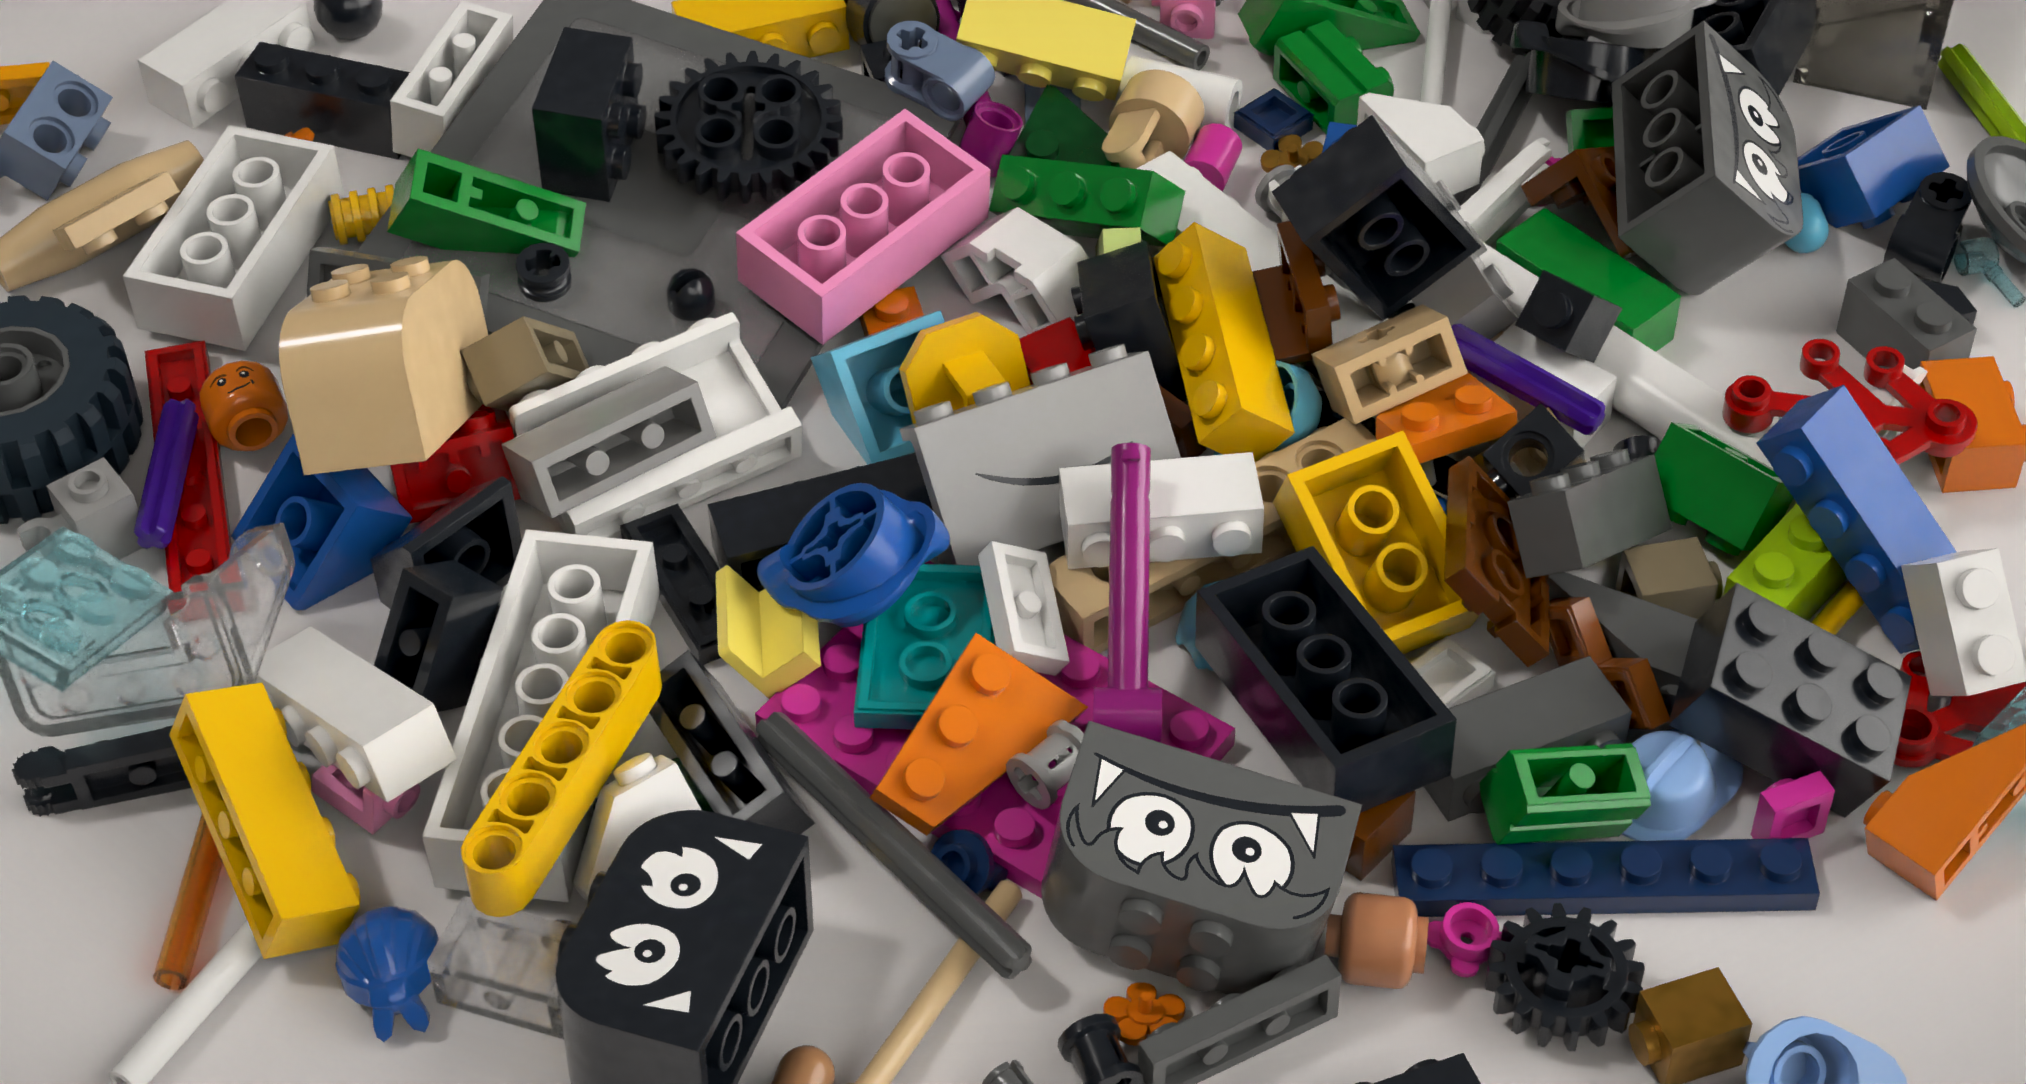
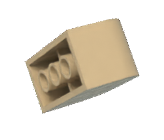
M415 256L395 261L390 264L391 268L370 271L368 264L344 266L331 272L332 278L329 281L312 286L310 288L311 294L287 313L280 332L279 364L284 394L304 475L426 461L482 405L473 396L467 385L469 369L461 350L488 336V331L475 281L468 268L461 261L450 260L429 263L427 256Z

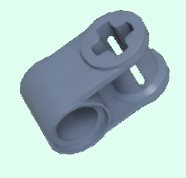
M903 21L891 27L887 33V49L891 54V61H889L885 68V83L888 88L896 94L903 95L932 110L941 118L949 121H957L962 118L995 80L994 68L983 53L935 31L925 23ZM920 39L922 40L921 48L919 47ZM901 69L903 70L902 79L900 78Z

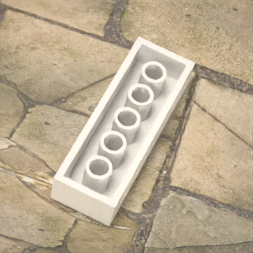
M526 529L452 747L457 760L445 768L422 836L434 887L469 891L461 855V846L464 838L596 636L606 626L625 620L637 621L650 628L660 596L653 542ZM593 803L533 899L560 902L570 901L574 887L573 880L593 817Z

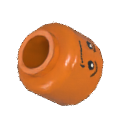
M243 360L227 363L214 370L202 385L200 391L201 408L210 433L220 445L236 451L260 450L272 443L284 431L288 421L287 403L278 380L268 367L258 362Z

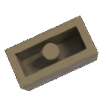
M525 316L461 350L469 369L467 385L473 396L484 406L509 412L511 406L519 403L527 394L536 390L555 388L575 379L582 371L589 368L573 331Z

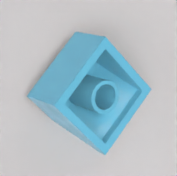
M941 310L916 317L811 357L832 416L867 465L915 452L911 441L902 440L899 430L913 424L899 368L919 331L945 322Z

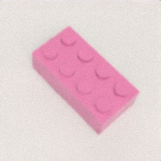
M904 109L736 232L738 281L823 345L988 218L991 169L911 112Z

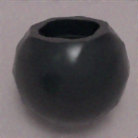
M314 0L313 9L319 24L327 33L339 39L355 40L367 36L377 27L382 16L383 1Z

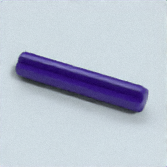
M1463 324L1451 326L1466 369L1535 408L1540 403L1545 408L1549 407L1557 420L1584 435H1592L1602 424L1606 416V406L1602 401Z
M170 399L164 404L134 527V533L138 537L137 543L144 549L151 547L164 549L170 544L199 420V416L195 412V403L188 399L181 402Z

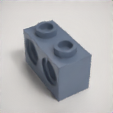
M52 61L0 138V173L47 201L60 182L71 187L88 159L80 154L81 149L85 145L94 151L111 124L110 121L102 116L113 97L57 62Z

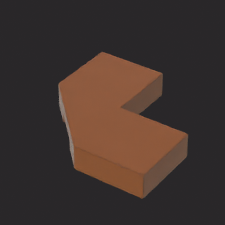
M1561 597L1550 600L1549 642L1559 667L1590 656L1632 711L1629 729L1652 730L1670 721L1648 658H1612L1590 597Z

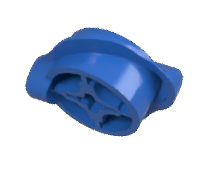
M867 483L851 484L834 491L815 505L799 523L788 544L759 562L757 575L766 591L782 607L799 610L821 622L833 623L840 627H854L875 619L889 609L910 586L920 566L948 549L950 535L940 518L926 504L907 501L891 492L879 490Z

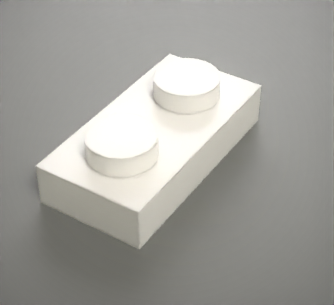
M991 541L979 553L978 559L996 646L1035 672L1056 676L1070 661L1047 555L1045 552Z

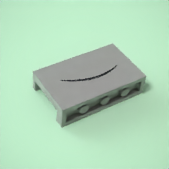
M1124 344L1115 345L1088 354L1091 366L1069 372L1067 362L1031 373L1033 385L1011 391L1009 382H1003L973 392L975 404L953 411L951 402L945 401L913 412L916 423L899 430L902 440L911 441L914 447L933 511L943 522L950 535L948 549L938 555L940 564L980 566L978 555L991 541L1031 550H1038L1064 541L1060 518L1059 468L1111 464V448L1121 443L1147 445L1151 449V460L1181 458L1149 351L1127 354Z

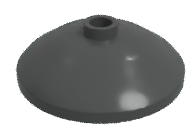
M2002 136L1989 137L1982 140L1968 156V189L1978 215L1995 243L2002 250L2026 264V143Z

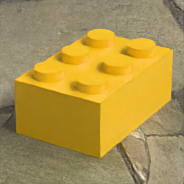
M1404 431L1287 474L1273 504L1296 552L1314 546L1402 654L1441 640L1447 635L1451 636L1471 628L1480 615H1477L1474 611L1469 612L1462 605V599L1444 581L1447 516Z

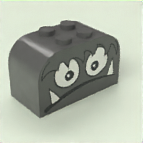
M1705 21L1612 83L1618 238L1674 286L1687 294L1700 295L1801 232L1803 228L1802 199L1796 139L1790 117L1779 96L1765 77Z
M1088 721L1062 800L1042 879L1041 893L1043 905L1054 927L1066 939L1084 950L1110 958L1112 962L1130 970L1147 969L1176 978L1186 987L1197 991L1214 990L1227 995L1232 993L1243 994L1272 980L1282 969L1295 964L1305 965L1312 961L1342 884L1362 804Z

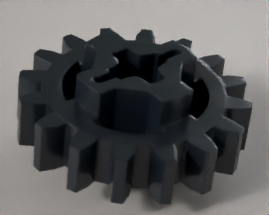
M1554 903L1550 918L1543 919L1532 907L1526 909L1523 927L1512 921H1506L1503 924L1501 940H1492L1490 946L1485 988L1488 991L1495 992L1494 1012L1496 1014L1514 1012L1511 1031L1517 1035L1526 1031L1529 1027L1538 1030L1537 1043L1538 1046L1544 1048L1551 1041L1552 1036L1563 1037L1564 1045L1568 1051H1576L1579 1037L1585 1035L1597 1047L1603 1046L1608 1027L1621 1034L1627 1030L1630 1013H1635L1639 993L1643 990L1641 984L1645 966L1644 963L1633 960L1636 948L1634 940L1624 939L1616 942L1614 937L1617 923L1612 919L1604 922L1599 927L1590 923L1592 917L1591 909L1586 907L1578 913L1577 918L1566 917V912L1561 903Z

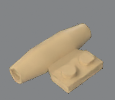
M189 140L122 162L37 208L0 237L1 286L9 292L77 268L158 223L167 214L204 161L197 148Z

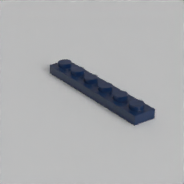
M1808 838L1542 842L1497 845V843L1393 845L1391 859L1395 896L1411 899L1416 905L1418 916L1444 917L1452 906L1463 902L1482 905L1490 910L1494 916L1525 915L1526 909L1531 907L1540 915H1551L1554 903H1561L1566 915H1578L1584 907L1591 909V914L1816 910L1820 896Z

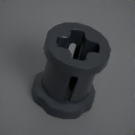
M1094 1014L1084 1017L1071 1024L1059 1037L1057 1047L1065 1061L1074 1064L1083 1084H1145L1139 1066L1128 1061L1118 1041L1121 1036V1029L1114 1016Z

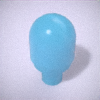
M1801 192L1803 228L1798 235L1786 241L1785 244L1795 252L1811 253L1821 248L1826 242L1829 234V225L1820 203L1812 195Z

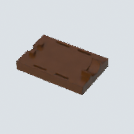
M1468 456L1449 468L1444 581L1462 599V605L1469 612L1474 611L1477 615L1483 613L1490 620L1487 622V631L1494 638L1499 637L1527 667H1530L1549 655V575L1526 578L1507 503L1511 499Z

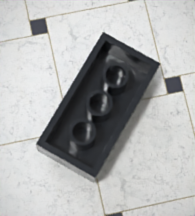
M1314 546L1197 590L1195 647L1303 787L1362 804L1361 813L1451 775L1457 723L1456 717Z

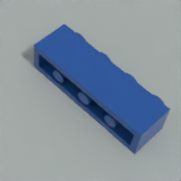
M1845 385L1799 400L1756 444L1897 651L1902 654L1918 650L1920 647L1901 566L1956 553L1957 551Z

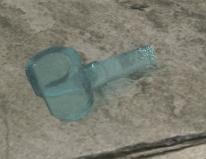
M1981 237L1960 241V246L1965 253H1959L1954 256V264L1960 275L1966 276L1983 272L1987 280L1996 286L2014 308L2019 307L2025 302V296L2003 273V269L1999 266V250L1992 238Z

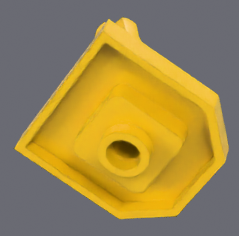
M978 312L920 330L899 368L913 424L916 423L914 411L945 401L951 402L954 411L975 404L972 393L992 385L1009 382L1011 391L1030 386L1018 334Z

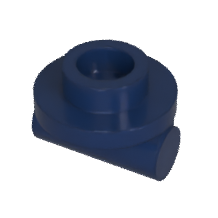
M959 829L949 831L935 842L931 850L938 859L977 895L981 894L985 889L992 892L997 884L1002 880H1006L1008 876V870L994 861L992 850L987 841L980 834L972 830Z

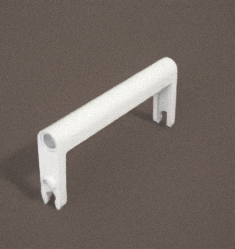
M1544 137L1533 141L1500 171H1494L1488 175L1480 189L1463 203L1458 211L1463 220L1472 226L1487 248V251L1479 256L1485 267L1487 268L1493 263L1512 287L1514 293L1506 298L1517 318H1519L1539 277L1491 248L1490 245L1531 206L1521 185L1550 167L1545 162L1551 157L1552 150L1548 148L1550 141ZM1613 325L1595 362L1592 363L1617 376L1613 409L1661 440L1665 436L1671 422L1695 425L1773 468L1756 444L1773 426L1770 425L1765 430L1757 433H1742L1732 429L1723 419L1722 411L1725 397L1723 394ZM1904 365L1903 372L1918 385L1928 373L1922 367L1911 369ZM1876 388L1871 392L1885 405L1904 407L1885 388ZM1881 430L1877 434L1879 437L1890 441L1897 437L1900 432ZM1793 499V501L1791 502V504H1790V506H1789V508H1788L1786 514H1787V513L1795 506V504L1797 503V502L1795 501V499Z

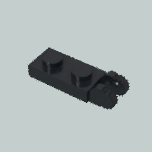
M173 725L162 729L65 749V752L53 746L39 748L36 752L30 750L29 753H23V756L17 757L16 763H13L14 768L12 772L17 785H21V788L24 789L25 795H23L28 811H32L33 815L39 814L40 817L42 815L49 816L50 813H55L56 815L191 788L169 736Z

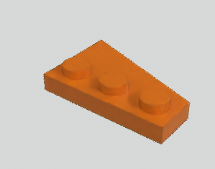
M975 633L869 798L928 836L1007 772L1006 764L1011 757L1017 753L1027 754L1046 739L1047 730L1055 721L1065 720L1071 724L1086 711L1088 706L978 633Z

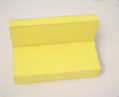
M728 565L716 572L718 654L726 663L769 699L776 692L784 691L821 667L818 620L809 617L799 610L782 607L770 596L766 589L758 592Z

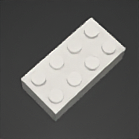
M228 125L123 275L137 328L195 341L205 340V343L246 351L310 253V249L313 248L330 222L331 214L328 201L331 200V194L338 193L340 199L345 198L334 146Z

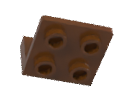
M1614 146L1575 149L1521 185L1531 206L1555 204L1558 209H1562L1578 201H1583L1585 206L1593 205L1618 254L1622 258L1639 256L1618 238Z

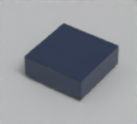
M1273 88L1234 112V128L1264 149L1279 151L1278 141L1282 137L1291 134L1302 137L1313 130L1314 114Z

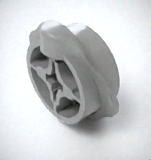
M1562 0L1558 5L1555 27L1556 31L1562 36L1586 38L1591 35L1605 42L1621 46L1647 49L1664 48L1691 30L1695 9L1711 5L1717 0Z

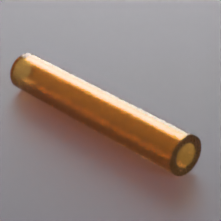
M202 813L153 974L154 981L166 989L180 990L188 986L223 866L222 859Z

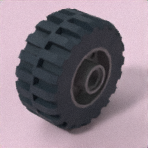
M25 295L8 296V302L0 303V524H8L10 518H22L24 522H27L31 519L42 517V514L55 511L46 485L103 457L115 472L120 475L130 461L129 455H133L137 449L142 435L140 430L143 423L142 407L121 340L116 337L114 329L105 320L94 316L93 312L74 303L65 307L64 302L58 298L41 296L39 301H30Z

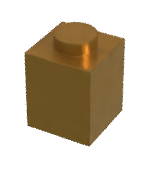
M1716 967L1640 991L1634 1021L1629 1025L1628 1034L1637 1060L1643 1066L1650 1065L1660 1084H1683L1742 1065L1745 1055L1743 1048L1749 1040L1753 1023L1720 968Z

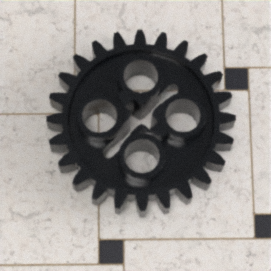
M750 51L746 62H738L736 57L729 52L726 54V64L721 66L706 58L704 59L705 72L699 73L694 69L686 68L684 70L685 83L671 80L669 82L670 96L659 97V112L654 115L657 151L660 154H664L665 168L667 170L677 168L678 182L681 184L695 179L696 193L699 195L705 193L711 187L718 188V201L721 202L728 198L731 192H739L742 204H748L752 193L760 192L767 203L772 202L774 189L780 188L786 194H789L795 190V181L798 180L804 183L815 175V171H820L829 165L830 157H839L840 154L839 141L843 140L841 102L838 99H833V86L831 84L819 85L818 71L814 70L801 76V61L795 60L786 67H782L779 62V54L774 53L764 63L758 61L756 51ZM753 93L755 94L753 157L750 160H743L745 100L747 94Z

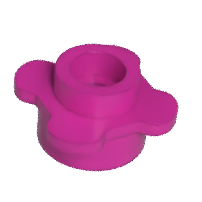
M1463 902L1452 906L1446 912L1443 921L1434 920L1428 923L1427 944L1432 948L1439 949L1450 961V969L1454 974L1469 978L1475 976L1479 966L1488 960L1492 940H1501L1502 932L1499 931L1498 921L1490 910L1476 903ZM1460 937L1469 938L1473 942L1470 944H1466L1461 940Z

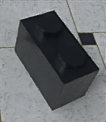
M455 560L403 568L374 666L431 701L437 712L466 706L503 588Z

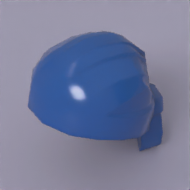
M389 906L367 911L356 918L341 934L336 949L335 966L345 994L356 1003L372 1008L373 1028L376 1037L383 1042L392 1036L395 1015L402 1014L413 1030L426 1032L430 1022V1014L419 994L431 983L441 969L445 954L436 929L416 910Z

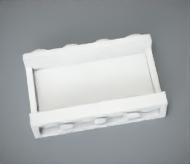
M731 312L716 319L705 318L690 326L686 332L662 342L652 341L645 343L625 358L606 366L596 365L582 371L575 379L550 390L541 389L533 391L524 396L519 403L510 407V422L514 437L516 438L664 366L698 381L716 438L556 516L565 533L618 538L621 537L620 525L677 503L681 509H684L802 456V423L791 406L784 409L780 408L741 343L740 323L734 313Z

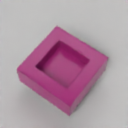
M1821 771L1795 780L1786 778L1775 782L1765 791L1760 792L1750 835L1753 839L1811 838L1824 833L1835 789Z

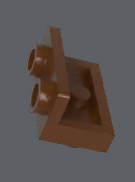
M1286 221L1277 223L1280 265L1252 271L1275 360L1293 365L1313 360L1311 354L1333 345L1331 322L1340 320L1341 313L1334 285L1328 284L1323 286L1321 277L1326 276L1325 263L1303 243L1291 222Z

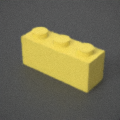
M966 0L956 41L983 53L991 62L994 71L997 70L1016 75L1021 82L1027 85L1044 88L1047 84L1071 89L1074 95L1084 100L1102 101L1106 98L1115 101L1136 19L1063 0Z

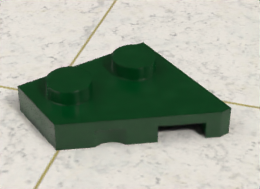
M1048 84L1009 153L1012 156L1120 167L1118 162L1108 161L1102 150V144L1108 133L1056 87Z

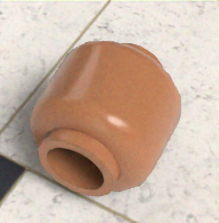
M1361 892L1353 893L1344 902L1342 915L1330 914L1328 918L1324 955L1338 958V971L1345 983L1402 989L1408 985L1413 973L1424 974L1429 918L1418 916L1415 903L1406 897Z

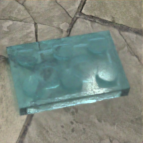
M62 526L0 570V656L63 692L165 612L173 591L152 579L141 568L126 564L97 547L88 537L74 533Z

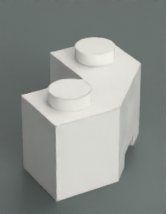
M1019 207L987 220L940 255L971 305L1002 294L1027 334H1031L1068 317H1071L1074 321V316L1078 315L1072 298L1071 288L1080 285L1077 262L1089 259L1090 257L1087 256L1079 243Z

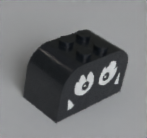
M683 810L655 817L639 826L626 838L607 872L600 871L595 876L590 887L588 903L584 913L577 924L571 923L567 926L558 948V962L555 972L571 1084H738L814 931L808 836L715 812Z

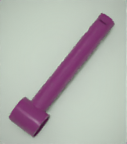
M935 0L940 14L938 32L956 41L961 13L954 9L951 0ZM987 90L963 117L966 129L959 147L991 169L990 177H997L1002 154L1009 155L1022 128L1023 121L1019 114L1010 107L992 101Z
M1121 443L1111 448L1112 498L1110 501L1108 687H1094L1093 722L1161 743L1162 688H1148L1151 449L1147 445L1140 443Z

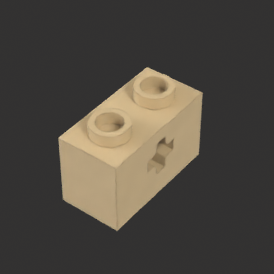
M1423 304L1311 354L1332 410L1354 424L1468 374L1448 317Z

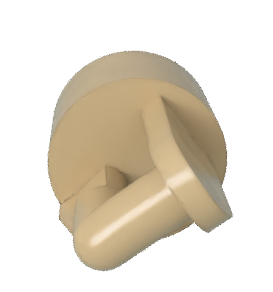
M1153 69L1134 75L1127 83L1109 117V133L1102 144V150L1107 160L1118 162L1120 167L1136 169L1168 151L1173 152L1182 159L1186 155L1204 120V104L1199 93L1184 78L1169 71Z

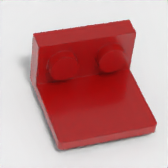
M482 404L426 461L390 465L398 502L413 517L409 524L426 520L438 508L447 505L468 489L501 476L511 482L514 501L521 499L501 445L515 438L506 411Z

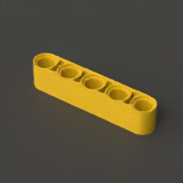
M619 621L606 626L596 636L464 838L461 846L462 861L471 901L478 911L487 916L505 917L523 910L531 902L659 698L662 690V681L655 634L648 626L637 621Z

